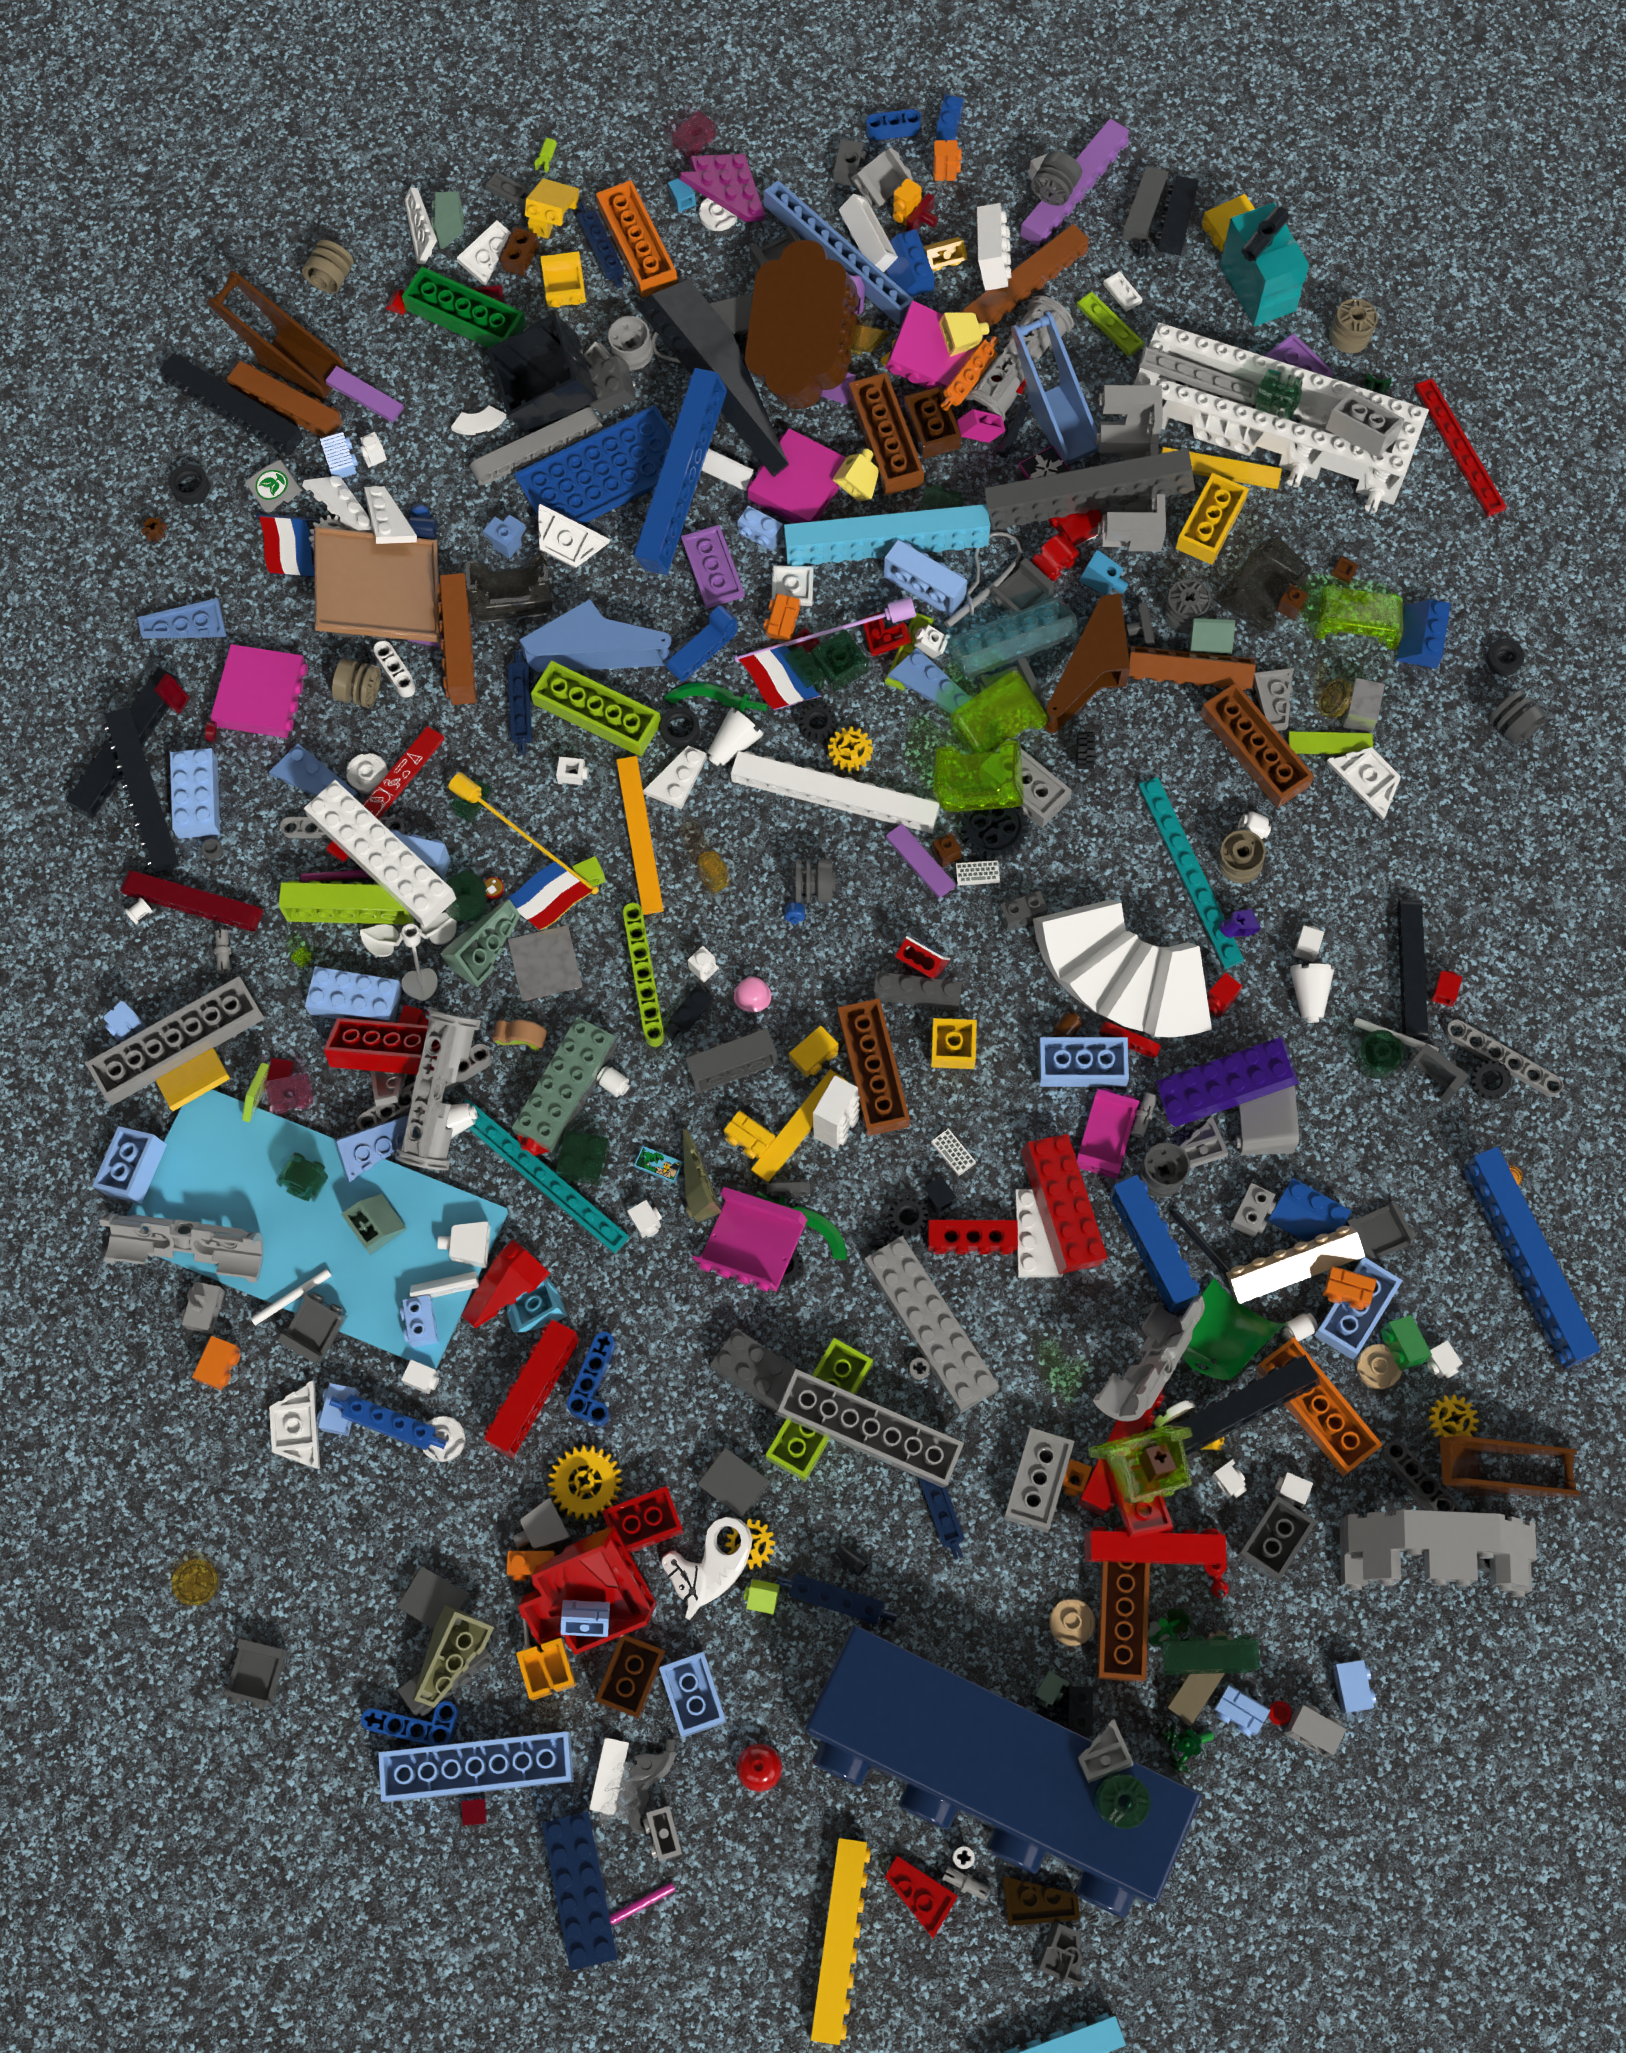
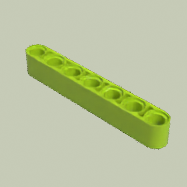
M629 903L623 909V916L643 1031L647 1044L657 1047L664 1042V1031L641 906L636 903ZM631 913L639 914L636 918L628 917ZM635 932L642 933L638 938L632 937V934ZM638 952L645 953L641 958L635 956ZM643 971L649 973V975L644 978L638 976ZM646 991H650L653 993L648 998L642 996V994ZM649 1011H654L656 1013V1015L651 1018L645 1016L646 1013ZM653 1031L660 1033L655 1038L649 1037V1034Z

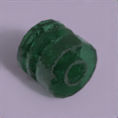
M1268 369L1258 388L1256 410L1270 414L1274 406H1276V416L1281 417L1285 409L1284 419L1290 420L1301 399L1303 378L1297 377L1292 385L1293 375H1289L1283 383L1282 372Z
M1116 1773L1106 1776L1098 1783L1094 1790L1093 1803L1095 1811L1103 1821L1117 1828L1129 1829L1137 1827L1145 1821L1150 1812L1151 1799L1149 1791L1143 1782L1134 1776ZM1121 1795H1124L1126 1799L1125 1804L1120 1807L1118 1799Z

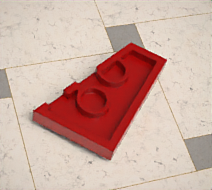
M897 1856L885 1878L932 1939H934L958 1896Z

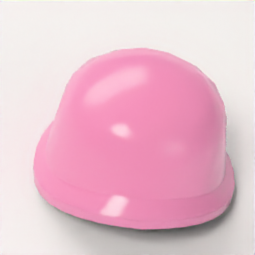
M747 977L736 987L734 1001L738 1008L743 1011L759 1012L770 1004L771 991L768 985L761 979Z

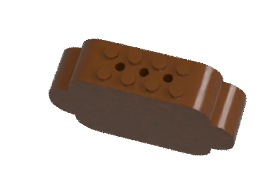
M812 240L792 242L783 250L780 260H770L759 268L754 282L745 363L760 383L769 388L784 406L791 409L809 408L819 400L822 390H831L838 387L845 380L848 364L852 360L850 348L854 343L855 309L859 304L857 287L842 264L832 260L818 242Z

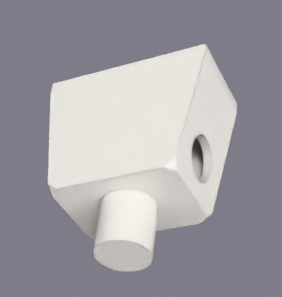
M488 1222L453 1225L451 1237H438V1249L449 1250V1257L454 1262L487 1268L491 1227Z

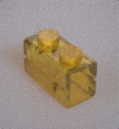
M707 851L701 854L697 861L699 876L703 883L706 884L709 892L716 894L729 885L728 868L721 861L716 851Z

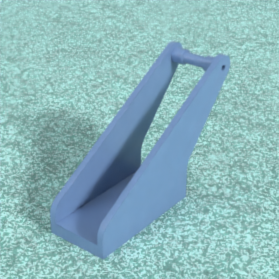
M1044 312L1042 317L1030 324L1019 327L1017 325L1012 326V335L1028 387L1027 405L1030 404L1031 412L1051 445L1055 447L1066 465L1098 452L1099 445H1096L1097 428L1051 312ZM1045 326L1047 327L1060 374L1059 386L1044 392L1023 338L1028 332Z
M590 599L519 640L525 661L533 671L538 673H544L551 660L572 671L666 666L668 661L674 656L668 650L672 642L671 636L668 633L606 619L599 613Z

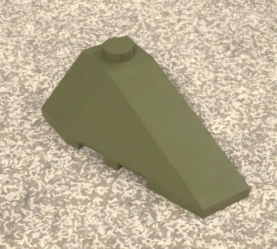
M685 1129L683 1130L685 1192L688 1202L685 1208L690 1218L694 1217L697 1222H701L722 1211L692 1135Z
M444 1605L431 1637L413 1700L435 1708L452 1688L456 1678L462 1671L465 1672L469 1668L468 1664L477 1654L480 1655L485 1649L494 1627L463 1611Z

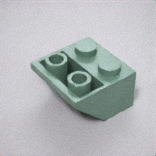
M459 191L435 192V200H432V211L435 213V217H432L431 222L432 228L435 229L434 234L437 241H439L440 249L446 248L464 232V213Z
M1194 618L1188 637V652L1231 656L1235 620H1229L1228 618Z
M382 1194L361 1200L341 1213L370 1255L406 1230V1227Z

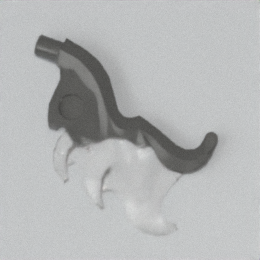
M666 1739L665 1751L661 1754L643 1753L634 1756V1760H636L635 1765L629 1762L615 1765L612 1771L620 1770L621 1775L611 1781L604 1790L605 1792L612 1790L613 1797L602 1806L599 1812V1822L603 1828H606L607 1820L618 1818L627 1822L634 1832L643 1835L650 1834H646L645 1828L640 1825V1817L650 1797L647 1791L650 1785L662 1779L670 1771L676 1756V1752H674L676 1740Z

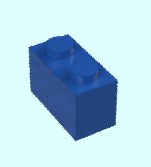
M951 95L944 96L937 123L936 140H945V142L947 140H956L963 114L964 98Z

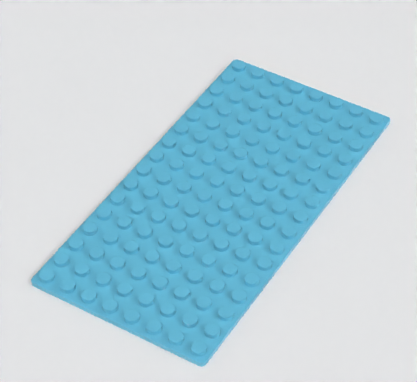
M212 1089L183 1105L164 1140L167 1146L142 1204L133 1203L126 1216L141 1215L171 1220H185L239 1228L246 1232L261 1233L263 1238L262 1267L258 1281L254 1283L247 1282V1278L216 1274L218 1264L195 1262L193 1253L174 1251L173 1258H160L271 1304L325 1269H328L332 1276L305 1294L315 1292L325 1298L324 1302L331 1305L333 1303L343 1308L342 1313L348 1316L339 1332L406 1360H413L436 1370L473 1289L432 1298L439 1343L412 1348L409 1342H405L403 1329H407L406 1320L402 1321L400 1307H403L402 1300L411 1298L410 1288L415 1284L474 1271L477 1272L479 1278L483 1268L452 1261L449 1257V1250L438 1249V1237H451L453 1225L488 1222L491 1227L489 1256L508 1215L507 1208L386 1159L380 1160L372 1168L362 1172L351 1182H347L334 1141L336 1139L260 1108H256L250 1123L243 1121L242 1114L245 1102ZM382 1194L404 1224L406 1230L370 1255L341 1213L361 1200ZM142 1227V1229L149 1230L148 1227ZM303 1295L283 1307V1309L297 1314L304 1301L302 1299Z

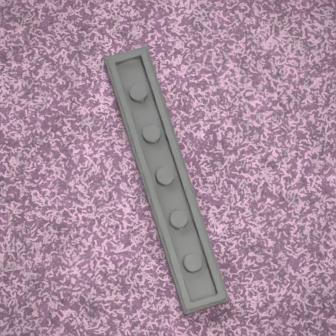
M1146 346L1142 351L1139 363L1140 368L1252 406L1254 403L1257 385Z

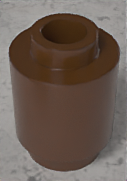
M1072 1011L1070 1013L1065 1012L1054 1026V1031L1051 1035L1053 1037H1074L1082 1026L1080 1022L1081 1017Z

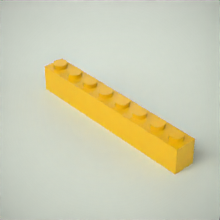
M842 1838L838 1840L811 2041L840 2045V2040L846 2039L847 2025L843 2024L844 2014H849L851 1999H847L846 1995L847 1988L852 1989L854 1973H850L851 1963H856L858 1948H853L854 1937L859 1938L861 1923L857 1922L858 1912L863 1913L864 1898L860 1897L861 1887L866 1888L868 1873L863 1872L864 1862L869 1863L871 1848H867V1842Z

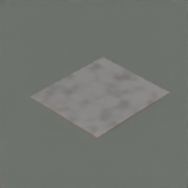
M568 925L508 939L522 1001L582 987Z

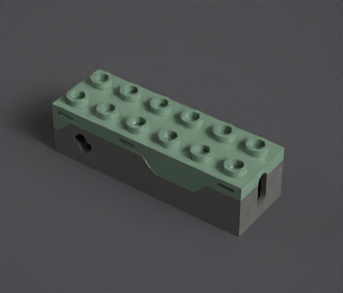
M576 1017L512 1126L516 1138H518L523 1151L527 1150L533 1156L543 1153L555 1156L595 1087L599 1072L607 1066L618 1047L614 1035Z

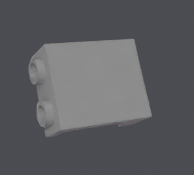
M892 147L884 150L851 177L863 197H866L872 210L884 204L906 178L913 180L909 168L904 166L898 152Z

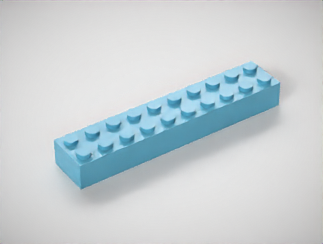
M987 504L784 525L787 566L820 565L824 562L839 563L844 560L859 561L864 558L879 559L889 553L897 540L909 543L920 553L932 551L938 553L944 550H962L971 547L982 548L988 546L990 534Z

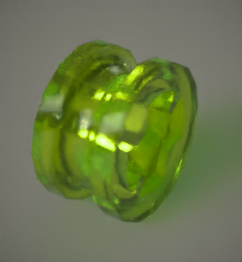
M302 946L293 953L291 961L296 963L299 968H302L311 960L312 953L307 952V949Z

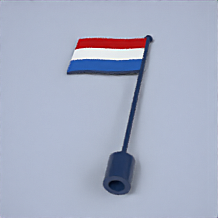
M257 512L256 518L260 520L264 534V556L269 574L314 577L312 543L309 540L310 532L307 521L320 522V518L271 515ZM411 516L410 520H407L417 537L436 538V518Z

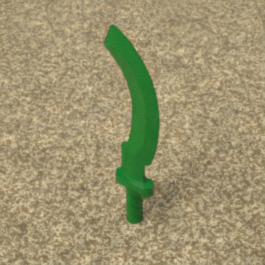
M709 683L685 684L673 689L664 696V699L672 704L690 696H705L722 702L723 706L737 708L741 713L745 712V708L767 712L768 704L748 700L750 699V694H744L743 697L734 696L730 690Z
M760 1191L755 1195L757 1198L791 1208L784 1204L785 1198L779 1196V1202ZM797 1206L791 1208L802 1212L808 1219L805 1225L817 1230L827 1240L833 1259H847L846 1246L842 1235L829 1220L806 1208Z

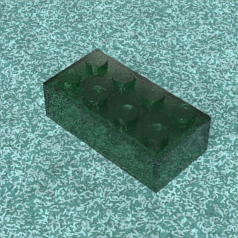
M1239 1635L1234 1640H1228V1636H1213V1639L1204 1640V1636H1193L1187 1639V1641H1180V1637H1166V1640H1163L1158 1645L1159 1675L1254 1673L1260 1669L1258 1639H1252L1251 1635Z

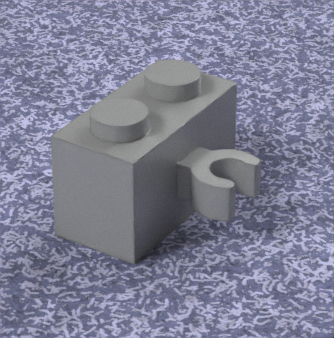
M194 1281L193 1287H190L187 1294V1300H189L187 1308L182 1311V1325L190 1330L213 1334L225 1291L219 1286Z

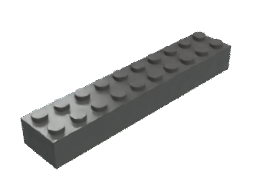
M1189 448L988 487L985 488V494L993 529H1005L1008 526L1026 525L1029 522L1046 521L1055 517L1063 518L1075 513L1084 514L1096 509L1104 510L1117 505L1125 506L1137 501L1145 502L1156 498L1157 494H1165V498L1179 493L1187 494L1195 490Z

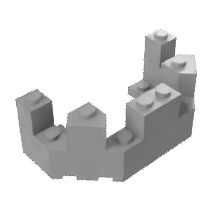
M1104 385L1103 393L1099 394V406H1103V414H1121L1124 417V422L1100 421L1099 433H1096V445H1099V453H1122V461L1158 454V442L1163 423L1162 385ZM1157 494L1156 498L1145 502L1137 501L1125 506L1117 505L1099 510L1102 515V522H1098L1097 534L1100 535L1102 547H1127L1128 551H1162L1166 534L1165 494Z
M1396 1510V1514L1387 1516V1512L1383 1511L1367 1513V1517L1359 1518V1514H1348L1340 1520L1341 1586H1348V1590H1362V1587L1368 1585V1581L1380 1582V1586H1394V1582L1401 1580L1400 1551H1407V1555L1421 1556L1422 1552H1424L1425 1581H1432V1585L1437 1586L1447 1585V1582H1456V1586L1468 1587L1471 1586V1583L1478 1580L1477 1554H1479V1558L1490 1559L1492 1587H1498V1591H1503V1593H1510L1511 1597H1525V1594L1532 1591L1531 1562L1537 1560L1535 1522L1525 1521V1525L1523 1524V1519L1508 1517V1520H1505V1515L1494 1513Z

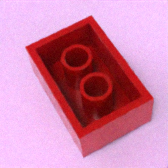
M667 1486L602 1510L607 1527L615 1526L629 1554L684 1533Z

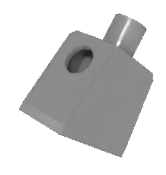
M550 1498L520 1520L524 1530L512 1536L518 1549L531 1543L535 1551L571 1540Z

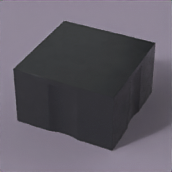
M556 313L531 325L522 333L511 336L487 349L494 374L499 381L500 393L507 416L529 434L598 400L578 335Z

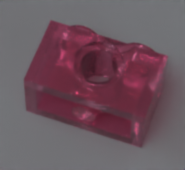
M698 110L672 133L673 146L690 159L691 156L698 154L708 142L713 141L716 136L715 123Z
M308 1073L264 1081V1090L270 1113L281 1114L292 1108L305 1109L313 1104V1093ZM286 1092H292L295 1094V1096L292 1098H286L284 1094Z

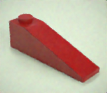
M512 1239L495 1258L461 1316L474 1328H477L497 1315L499 1309L508 1303L512 1305L517 1302L516 1298L525 1292L529 1294L534 1291L550 1272L526 1249Z

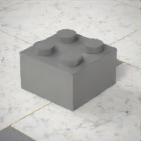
M1310 1704L1296 1708L1283 1734L1325 1758L1333 1756L1347 1730L1341 1726L1342 1722L1331 1716L1326 1718L1320 1715L1321 1711Z

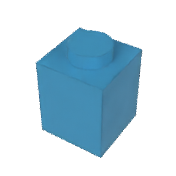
M679 178L668 182L669 195L678 212L696 206L695 193L692 187L679 180Z

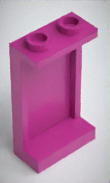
M1107 1088L1097 1089L1077 1157L1079 1169L1114 1179L1118 1178L1139 1101L1135 1100V1097L1128 1094H1123V1096L1114 1094V1091Z

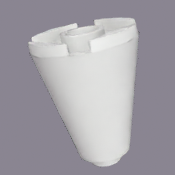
M732 707L707 752L710 755L708 759L716 766L719 764L724 766L737 756L738 751H744L760 739L763 733L760 729L759 731L755 730V725L738 710L735 712V709Z
M1302 964L1292 965L1290 972L1301 1018L1306 1019V1023H1319V1019L1324 1018L1334 966L1329 964H1309V966H1303L1302 968Z
M469 1103L450 1106L446 1129L453 1130L451 1138L475 1124V1119H478L475 1107H471ZM421 1108L420 1112L424 1114L425 1110ZM416 1126L417 1132L421 1136V1129Z

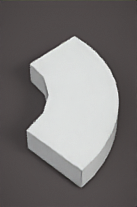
M488 406L485 410L476 414L461 412L451 426V429L459 434L476 435V433L489 432L495 429L507 417L505 413Z

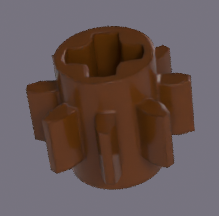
M150 516V518L142 522L145 528H142L141 532L149 542L151 540L159 542L163 537H166L164 531L168 528L163 523L161 517L156 519Z

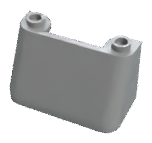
M1295 1085L1239 1105L1241 1130L1239 1135L1235 1137L1236 1148H1240V1155L1293 1154L1299 1143Z

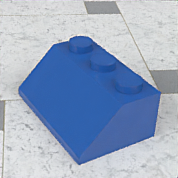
M917 229L897 234L890 243L898 258L887 268V276L911 297L934 291L935 276Z
M1429 599L1405 606L1396 661L1437 669L1443 656L1451 603Z
M1292 1178L1269 1217L1268 1222L1304 1242H1309L1320 1234H1330L1335 1232L1337 1228L1344 1226L1351 1210Z

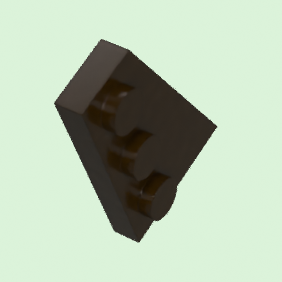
M1003 1876L1008 1926L1080 1920L1078 1896L1074 1893Z

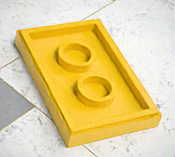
M212 1047L156 1079V1082L169 1108L173 1112L229 1080L230 1077Z

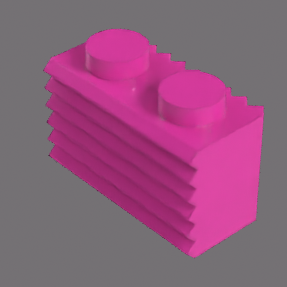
M971 409V411L957 421L961 436L971 440L976 439L977 441L989 443L1005 432L1002 416Z

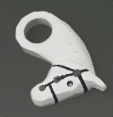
M725 1517L716 1520L709 1527L702 1563L689 1562L676 1551H669L662 1557L661 1565L670 1579L677 1595L688 1605L685 1617L688 1620L694 1616L700 1606L711 1602L728 1590L744 1570L753 1539L749 1527L741 1519ZM725 1526L735 1528L741 1538L738 1551L732 1555L722 1552L717 1544V1535Z

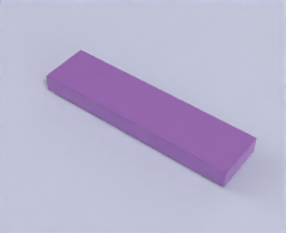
M338 366L334 368L326 379L327 385L394 423L404 409L403 404Z
M900 824L886 835L889 843L938 899L955 888L956 884L903 824Z

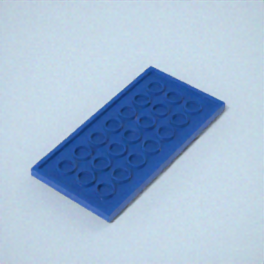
M656 405L514 473V478L537 517L538 507L541 504L583 525L653 490L657 486L659 480L658 473L660 468H663L665 462L664 455L665 451L669 449L672 431Z

